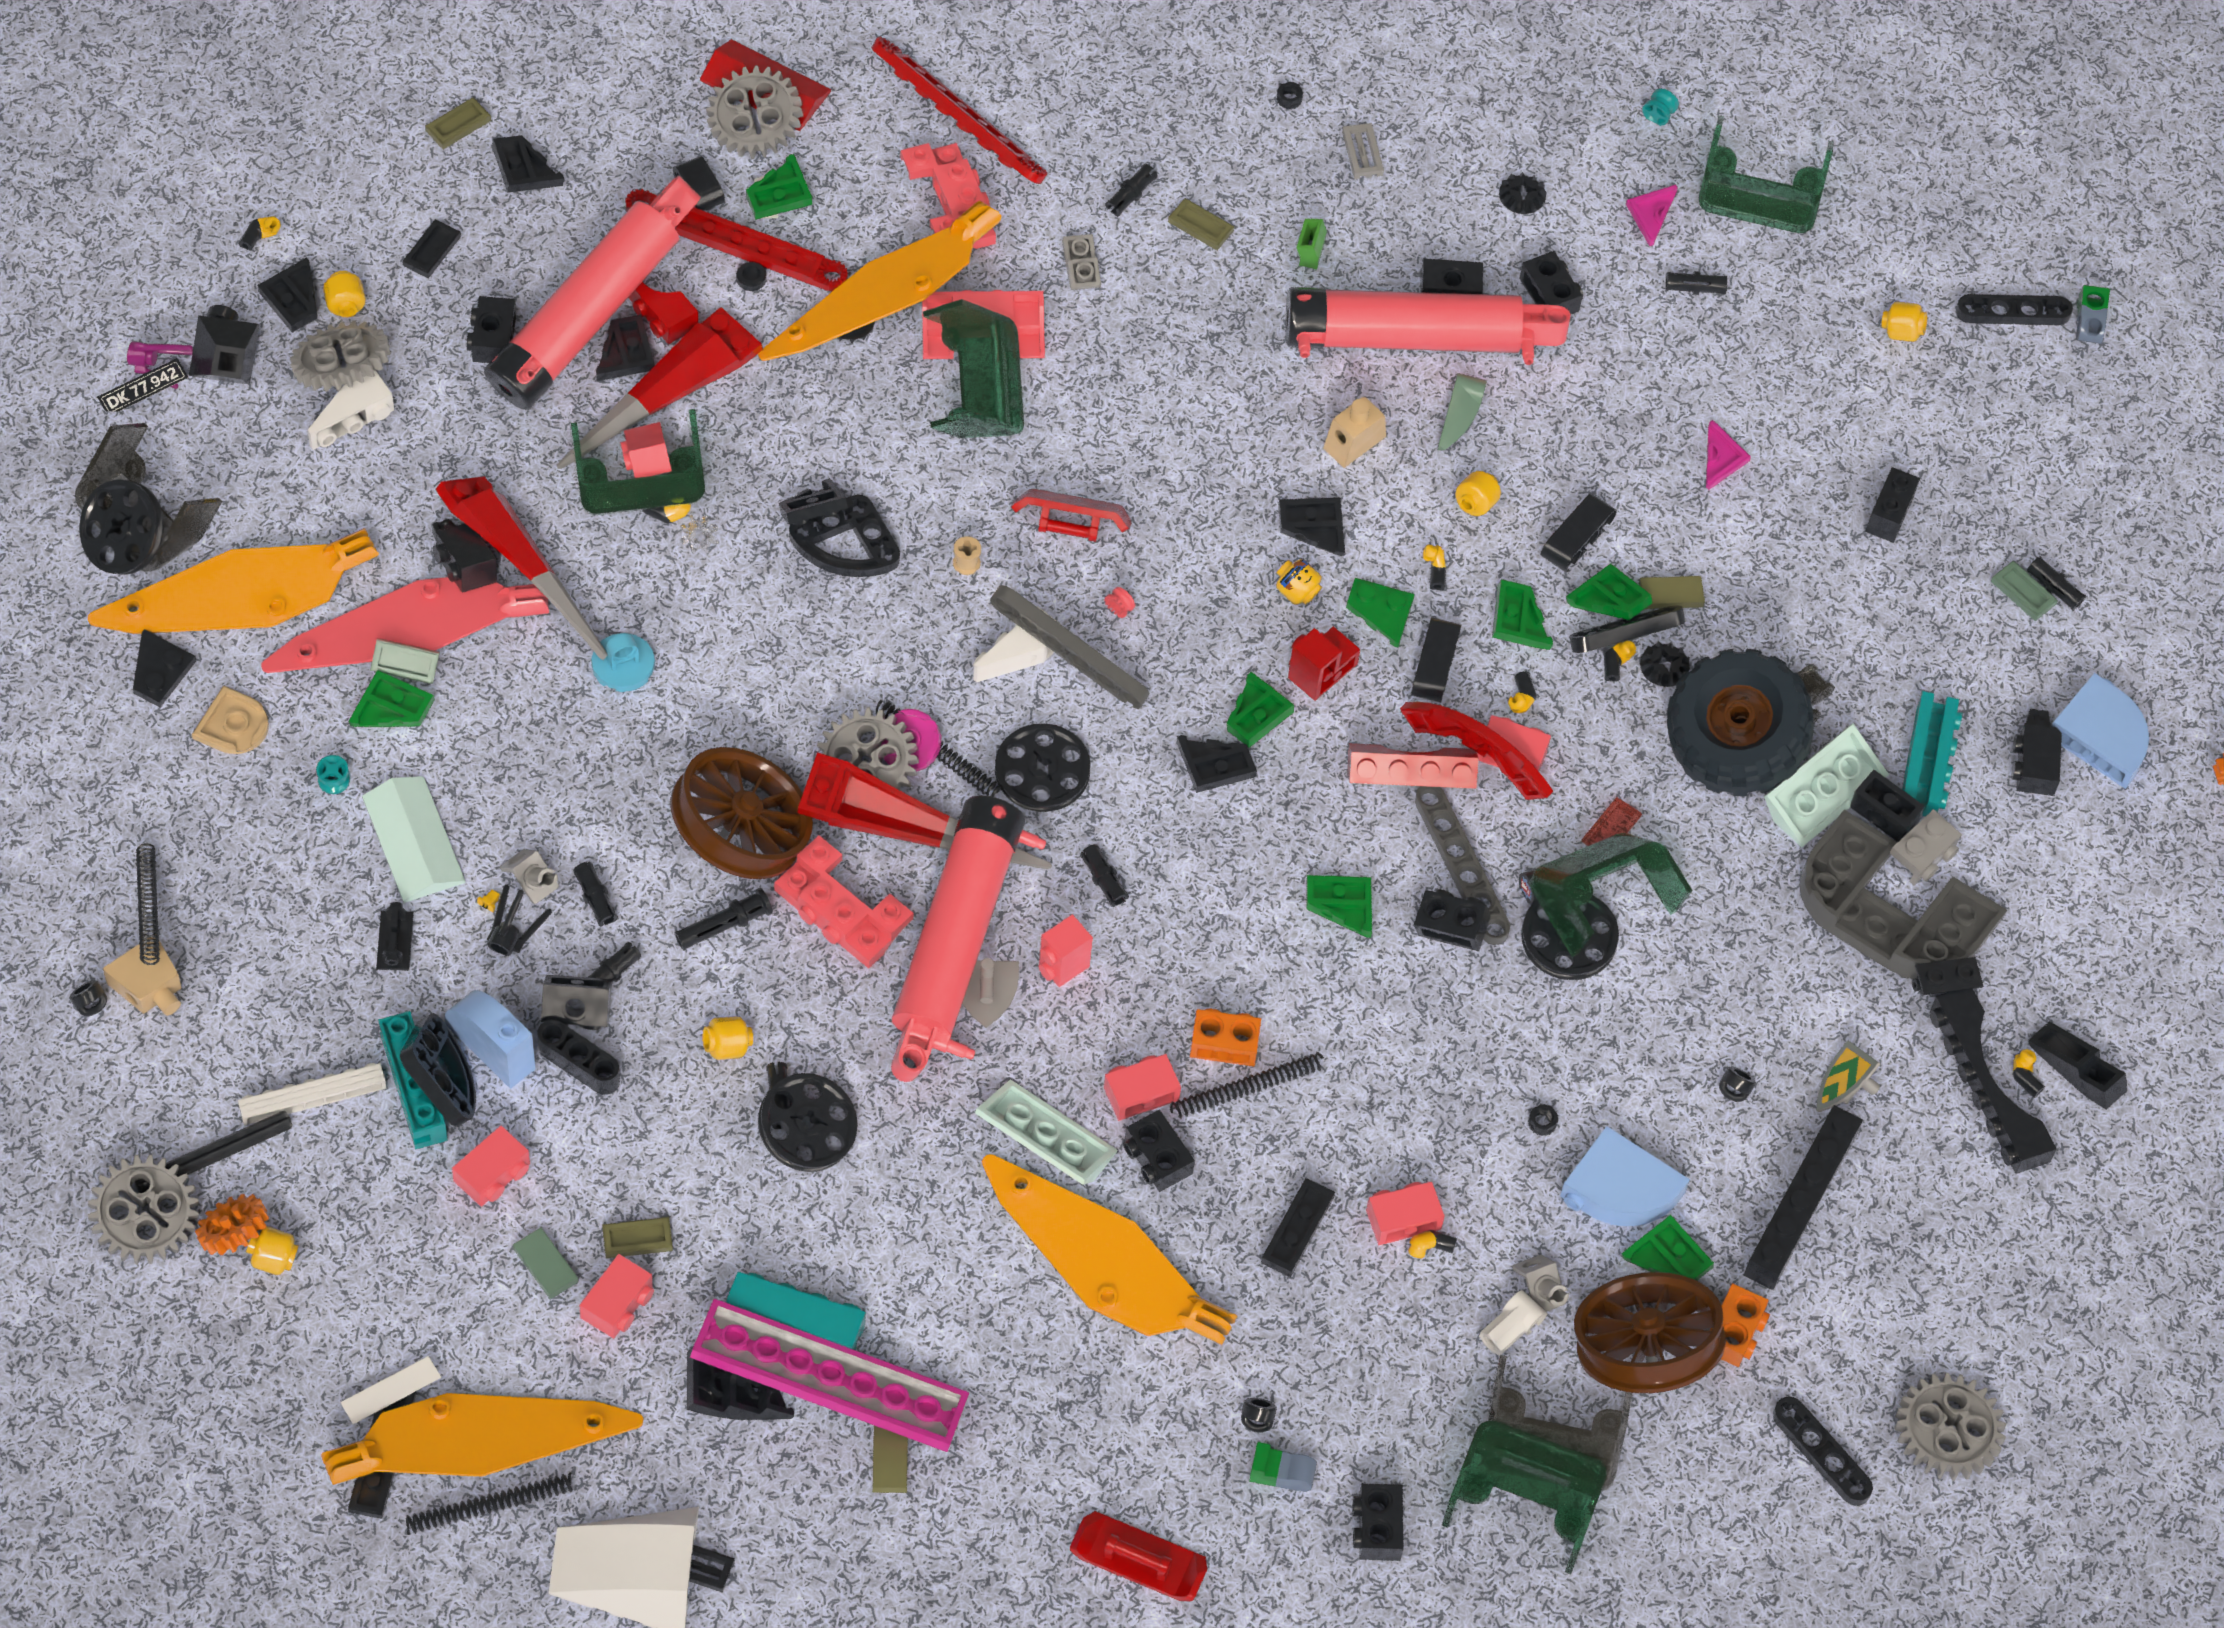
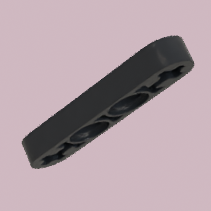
M1967 294L1958 300L1955 312L1957 317L1965 323L2064 325L2071 317L2073 306L2068 299L2061 296ZM1966 305H1970L1974 312H1969ZM1983 305H1986L1985 313H1983V311H1984V308H1982ZM1996 305L2002 306L2006 309L2007 313L2003 315L1996 314L1991 307ZM2023 306H2030L2035 309L2036 314L2026 315L2022 312L2021 308ZM2054 307H2058L2063 314H2058Z
M1679 605L1668 606L1636 615L1631 620L1621 619L1573 633L1569 636L1572 652H1588L1680 626L1685 623L1683 607Z
M1794 1397L1781 1398L1776 1403L1773 1411V1420L1844 1501L1853 1506L1865 1504L1873 1491V1484L1870 1478L1801 1401ZM1784 1408L1788 1411L1793 1408L1796 1411L1794 1419L1791 1416L1786 1418L1782 1416ZM1805 1420L1806 1423L1802 1424L1796 1432L1794 1429L1797 1425V1422L1800 1425L1802 1421ZM1803 1433H1816L1820 1438V1444L1817 1446L1807 1445L1802 1439ZM1828 1457L1838 1458L1843 1464V1469L1835 1472L1829 1470L1825 1465V1459ZM1848 1471H1851V1474L1848 1479L1845 1477L1843 1482L1839 1481V1479L1843 1478ZM1852 1484L1854 1486L1861 1484L1864 1487L1861 1492L1862 1495L1859 1492L1854 1494L1850 1492Z

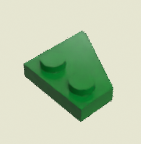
M794 154L786 157V163L777 170L772 168L764 175L762 180L755 182L746 189V198L755 220L812 205L811 193Z
M1611 563L1566 596L1567 603L1571 607L1631 620L1653 603L1650 593Z
M1355 578L1346 608L1357 617L1363 618L1370 628L1381 632L1390 640L1391 645L1398 648L1415 594Z
M1501 579L1497 587L1492 638L1550 650L1553 646V639L1551 636L1547 637L1542 624L1544 617L1535 603L1536 598L1531 586Z
M377 670L348 722L353 727H418L424 721L435 698L434 695Z
M1250 672L1246 678V686L1243 693H1240L1237 698L1236 708L1231 712L1227 721V731L1250 748L1293 714L1294 704L1253 672Z
M1671 1214L1621 1253V1257L1625 1261L1647 1271L1678 1274L1696 1281L1714 1268V1262Z

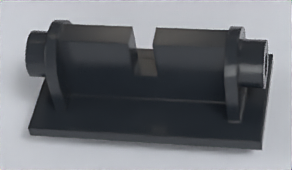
M392 902L386 911H381L376 970L409 971L414 912H407L400 902Z
M1976 957L1915 965L1918 976L1912 980V987L1914 991H1919L1923 995L1984 987Z

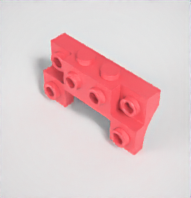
M929 143L901 150L900 158L905 162L910 180L932 177L933 187L945 213L944 216L930 219L931 230L933 229L934 233L951 227L955 219L977 201H982L990 206L986 192H981L979 188L980 181L976 169H971L967 158L963 159L957 143L931 149ZM992 228L973 244V248L978 249L996 244L994 229Z
M963 290L934 292L922 301L923 359H954L953 339L1013 338L1014 358H1045L1043 291Z
M818 835L797 855V862L774 882V891L793 905L807 924L812 925L814 923L822 929V934L830 943L840 944L867 968H870L885 954L898 934L913 920L914 913L891 894L886 896L873 910L870 909L829 875L842 861V854Z

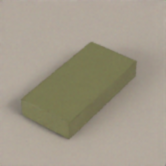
M472 97L425 125V131L444 150L489 123L491 115Z
M1186 198L1168 217L1170 224L1217 251L1234 232L1233 225Z
M1701 576L1643 577L1639 580V586L1652 595L1653 603L1645 609H1660L1676 605L1683 608L1704 607L1705 599Z
M669 1217L602 1224L606 1259L616 1258L618 1254L625 1257L673 1251Z

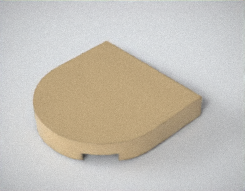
M223 685L192 733V738L224 753H245L259 746L265 739L269 729L268 717L263 706L257 700Z

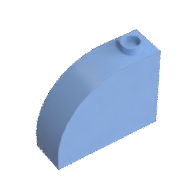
M2096 673L2090 677L2052 724V727H2056L2062 733V747L2125 789L2136 777L2147 753L2149 732L2141 710L2128 695L2115 687L2111 681L2100 677Z
M473 990L446 1011L445 1024L510 1089L535 1070L532 1033L490 995L479 990Z
M1606 1126L1564 1182L1560 1197L1564 1199L1565 1204L1572 1210H1582L1599 1221L1617 1226H1639L1656 1221L1668 1214L1686 1193L1690 1179Z

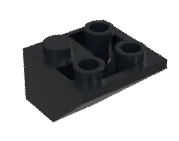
M198 315L189 376L250 385L259 324Z

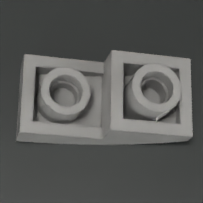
M1093 234L1063 237L1062 245L1071 290L1100 288L1101 280L1098 258L1095 256Z

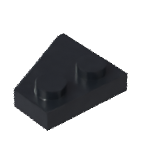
M307 257L257 285L259 294L292 333L318 318L310 262Z
M641 314L611 320L608 337L603 345L600 364L596 368L597 381L650 371L655 366Z
M1340 497L1279 499L1280 533L1335 555H1345Z
M144 629L141 634L133 693L161 708L195 664L196 656Z
M1185 735L1177 736L1176 743L1196 793L1256 777L1257 769L1246 744L1233 742L1225 744L1219 740L1207 739L1205 743L1187 740Z

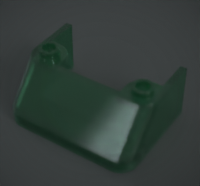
M1718 115L1699 193L1701 208L1708 213L1794 233H1806L1811 230L1816 220L1833 153L1834 141L1828 140L1822 167H1802L1795 174L1793 185L1791 186L1735 173L1737 165L1735 152L1729 147L1718 145L1724 116Z
M963 299L923 311L924 318L942 324L941 337L943 343L950 350L958 353L962 407L950 410L948 417L930 422V428L957 438L1002 437L1021 433L1024 428L1019 341L1015 323L1009 317Z
M689 409L687 414L690 446L677 448L669 456L672 472H669L667 475L608 481L606 467L600 460L595 458L582 459L577 422L571 423L572 451L582 508L591 515H605L690 505L700 501L705 492V482L695 409Z
M1618 833L1543 864L1534 871L1529 881L1530 888L1572 957L1579 954L1595 933L1579 908L1588 903L1593 895V887L1590 883L1592 881L1638 863L1669 914L1672 915L1677 912L1693 890L1664 845L1629 833Z
M1485 1421L1476 1429L1449 1499L1441 1526L1448 1528L1458 1500L1470 1504H1481L1489 1498L1493 1487L1557 1510L1554 1519L1556 1533L1561 1538L1575 1543L1565 1569V1573L1571 1575L1607 1476L1606 1468L1601 1461L1591 1456L1497 1421Z

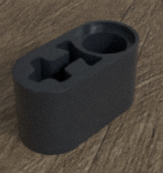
M702 156L673 167L674 178L679 175L701 196L695 205L697 209L705 211L725 202L721 185Z

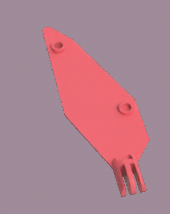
M448 577L417 580L294 637L265 659L261 667L266 673L372 662L377 638L435 651L505 618L548 614L549 601L534 584L505 587L496 582L462 593L456 583L451 582Z

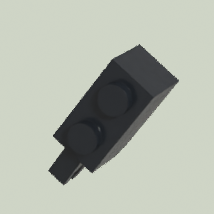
M450 519L432 524V534L436 541V545L433 546L435 560L438 564L442 563L449 580L455 582L462 593L497 582L496 557L478 533L465 523L456 526Z
M2030 709L2020 735L2015 734L2013 753H2018V761L2013 763L2011 778L2012 780H2017L2016 791L2054 796L2060 783L2062 733L2056 727L2050 726L2048 711Z

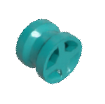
M1662 88L1656 89L1651 95V100L1644 104L1642 108L1643 115L1646 119L1659 126H1663L1670 120V114H1673L1678 109L1679 101L1672 92Z
M329 755L318 762L316 772L318 785L321 790L328 794H339L345 791L350 783L348 764L345 759L340 756ZM329 776H331V777H334V776H335L337 779H328V777H329Z

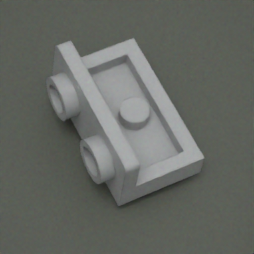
M1933 809L1892 847L1890 854L1913 874L1909 882L1916 885L1921 879L1928 881L1939 869L1937 864L1942 859L1948 862L1955 856L1959 850L1956 845L1962 834Z

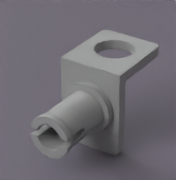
M523 849L499 867L502 872L514 874L524 892L534 904H537L559 887L557 874H552L555 871L547 867L536 850Z
M1537 1255L1512 1265L1513 1271L1525 1277L1530 1297L1546 1312L1566 1304L1569 1293L1565 1292L1568 1289L1561 1284L1556 1262L1543 1255Z

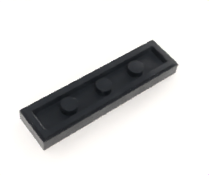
M416 1391L374 1413L371 1427L381 1413L414 1403L417 1395ZM373 1472L356 1478L348 1506V1513L382 1519L395 1473Z

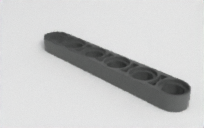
M999 586L990 598V602L996 610L1124 703L1128 701L1133 704V708L1140 709L1149 697V691L1144 685L1010 587Z
M1420 786L1417 789L1415 798L1416 807L1462 899L1467 897L1486 898L1491 905L1488 908L1491 916L1488 925L1498 924L1504 930L1503 934L1499 936L1491 935L1486 930L1483 940L1492 945L1504 943L1510 931L1509 920L1441 787ZM1427 793L1433 794L1438 798V802L1434 805L1425 804L1421 800V796ZM1438 819L1447 820L1451 824V828L1441 831L1434 826V822ZM1451 845H1458L1464 850V854L1454 857L1447 852V848ZM1464 871L1473 872L1477 876V880L1473 883H1466L1460 878V874Z

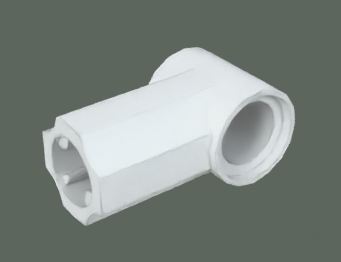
M1521 1290L1507 1302L1502 1313L1480 1332L1479 1337L1491 1352L1500 1356L1524 1333L1529 1335L1532 1332L1530 1329L1535 1324L1539 1326L1546 1318L1547 1312L1526 1292Z

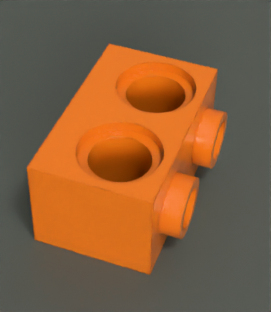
M1212 1008L1205 1010L1197 1009L1190 1058L1254 1067L1261 1018L1253 1017L1247 1013H1239L1237 1015L1222 1013ZM1213 1031L1216 1033V1035L1208 1036L1205 1035L1203 1032ZM1243 1035L1248 1040L1242 1041L1237 1039L1236 1036Z
M1733 1283L1722 1304L1725 1338L1732 1337L1739 1344L1733 1345L1726 1341L1721 1360L1739 1367L1743 1357L1750 1360L1757 1345V1341L1752 1338L1756 1330L1763 1332L1770 1314L1765 1312L1769 1302L1768 1299ZM1738 1310L1748 1311L1752 1317H1744L1739 1314Z

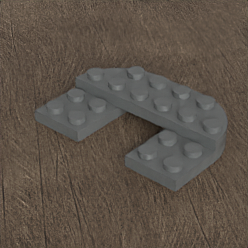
M1843 810L1810 852L1800 876L1801 898L1816 924L1875 962L1907 979L1917 978L1916 964L1974 957L2004 918L2007 909L1952 876L1918 921L1865 888L1891 856L1890 851L1898 842L1848 811Z

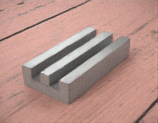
M1372 123L1343 126L1342 134L1354 179H1360V176L1370 178L1376 174L1377 177L1383 176L1384 168ZM1363 132H1366L1374 162L1373 167L1369 166L1361 136ZM1351 134L1355 135L1363 168L1359 167Z

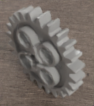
M755 66L753 73H749L747 68L743 67V75L741 76L732 71L733 80L729 81L722 78L724 87L715 86L713 89L717 97L711 96L708 98L711 107L706 108L709 116L707 123L709 128H712L710 131L713 138L718 137L717 141L720 146L726 144L729 153L737 148L739 157H742L746 151H749L751 159H754L756 151H760L762 156L766 157L767 149L769 148L774 153H778L776 145L780 143L787 147L788 144L785 137L795 138L796 135L793 128L801 127L798 118L803 116L802 109L800 108L802 101L798 96L799 93L796 86L791 87L792 83L789 77L783 80L780 71L772 76L770 67H767L764 73H760L758 66ZM749 90L753 91L757 107L756 111L762 130L761 134H756V126L752 117L753 112L748 97ZM765 93H772L768 98H760ZM736 100H743L739 105H732ZM771 119H778L774 124H766ZM742 126H749L745 131H737Z
M352 321L349 326H345L344 322H341L336 328L330 324L326 331L317 329L318 335L316 336L307 335L308 342L298 343L299 348L292 350L294 356L290 357V365L294 377L297 378L298 383L303 382L305 388L312 385L313 390L316 391L323 386L325 392H327L332 386H335L338 391L345 384L351 388L355 381L364 383L363 377H374L373 370H382V363H387V356L391 355L390 345L383 329L377 330L375 324L368 327L367 322H363L357 326L356 321ZM335 344H339L347 365L346 368H341L334 348Z
M867 707L864 716H860L857 709H854L852 719L849 720L843 713L841 714L843 721L841 725L834 721L831 722L834 729L833 733L822 732L827 743H817V747L824 752L823 754L839 758L845 753L852 754L851 764L900 790L901 786L911 788L912 785L907 776H917V772L910 765L919 763V759L917 756L910 754L916 752L918 747L915 743H909L914 737L911 732L904 733L907 728L904 722L895 725L897 719L894 714H891L885 720V713L882 709L877 712L876 716H873L870 707ZM866 732L876 733L875 738L870 743L861 742V737ZM884 740H888L887 744L882 745ZM887 754L897 755L896 761L893 764H882V759ZM866 755L869 758L871 757L872 761L867 763L862 761V757Z
M135 1155L134 1164L130 1166L123 1158L121 1159L122 1169L119 1171L110 1165L109 1172L111 1177L107 1178L100 1175L98 1178L103 1187H92L91 1189L98 1199L88 1200V1207L97 1210L88 1214L89 1221L99 1222L91 1228L92 1233H103L98 1240L99 1245H105L110 1242L111 1244L108 1249L110 1255L119 1249L121 1250V1261L124 1262L129 1254H131L136 1265L140 1262L141 1256H146L149 1264L153 1263L155 1254L166 1260L165 1250L167 1249L177 1254L179 1251L176 1242L180 1241L187 1244L189 1240L184 1232H195L196 1230L195 1225L189 1222V1220L199 1219V1212L190 1209L199 1205L198 1198L188 1197L195 1192V1186L189 1185L184 1187L189 1179L187 1173L177 1177L176 1175L179 1170L177 1164L168 1170L166 1169V1158H162L158 1165L153 1162L152 1155L148 1156L146 1163H141L139 1156ZM137 1180H145L150 1184L149 1189L144 1193L134 1192L131 1186ZM123 1191L128 1194L141 1207L149 1204L150 1213L158 1219L167 1222L169 1226L167 1228L162 1227L146 1212L138 1215L137 1206L129 1200L120 1197L119 1192ZM165 1199H171L177 1203V1207L173 1212L164 1213L158 1209L160 1202ZM117 1206H123L129 1210L128 1216L122 1220L113 1219L110 1216V1212ZM143 1226H151L156 1230L155 1236L149 1240L141 1239L137 1232Z
M1946 1373L1943 1381L1940 1382L1938 1377L1932 1374L1929 1384L1924 1379H1920L1917 1388L1911 1386L1907 1392L1908 1397H1902L1899 1404L1902 1408H1898L1895 1415L1899 1421H1897L1894 1428L1896 1431L1903 1432L1900 1434L1897 1442L1902 1444L1908 1443L1904 1455L1913 1453L1916 1455L1913 1462L1914 1466L1923 1461L1926 1464L1924 1473L1927 1474L1932 1468L1937 1469L1939 1479L1942 1478L1945 1471L1949 1472L1952 1481H1955L1959 1472L1962 1473L1965 1479H1969L1972 1469L1980 1475L1984 1465L1990 1467L1994 1461L1993 1456L1998 1457L2002 1449L1999 1445H2002L2006 1438L2001 1433L2004 1431L2006 1423L1998 1421L2004 1412L1999 1409L1993 1410L1997 1399L1991 1398L1987 1400L1985 1398L1988 1390L1986 1387L1980 1391L1975 1390L1976 1380H1972L1968 1385H1965L1963 1375L1960 1374L1957 1381L1954 1382L1951 1380L1950 1374ZM1954 1401L1958 1403L1961 1409L1952 1408L1948 1402ZM1926 1416L1930 1418L1934 1424H1926L1921 1420L1920 1417ZM1967 1429L1977 1430L1980 1433V1437L1972 1436ZM1939 1444L1949 1445L1953 1452L1944 1451Z

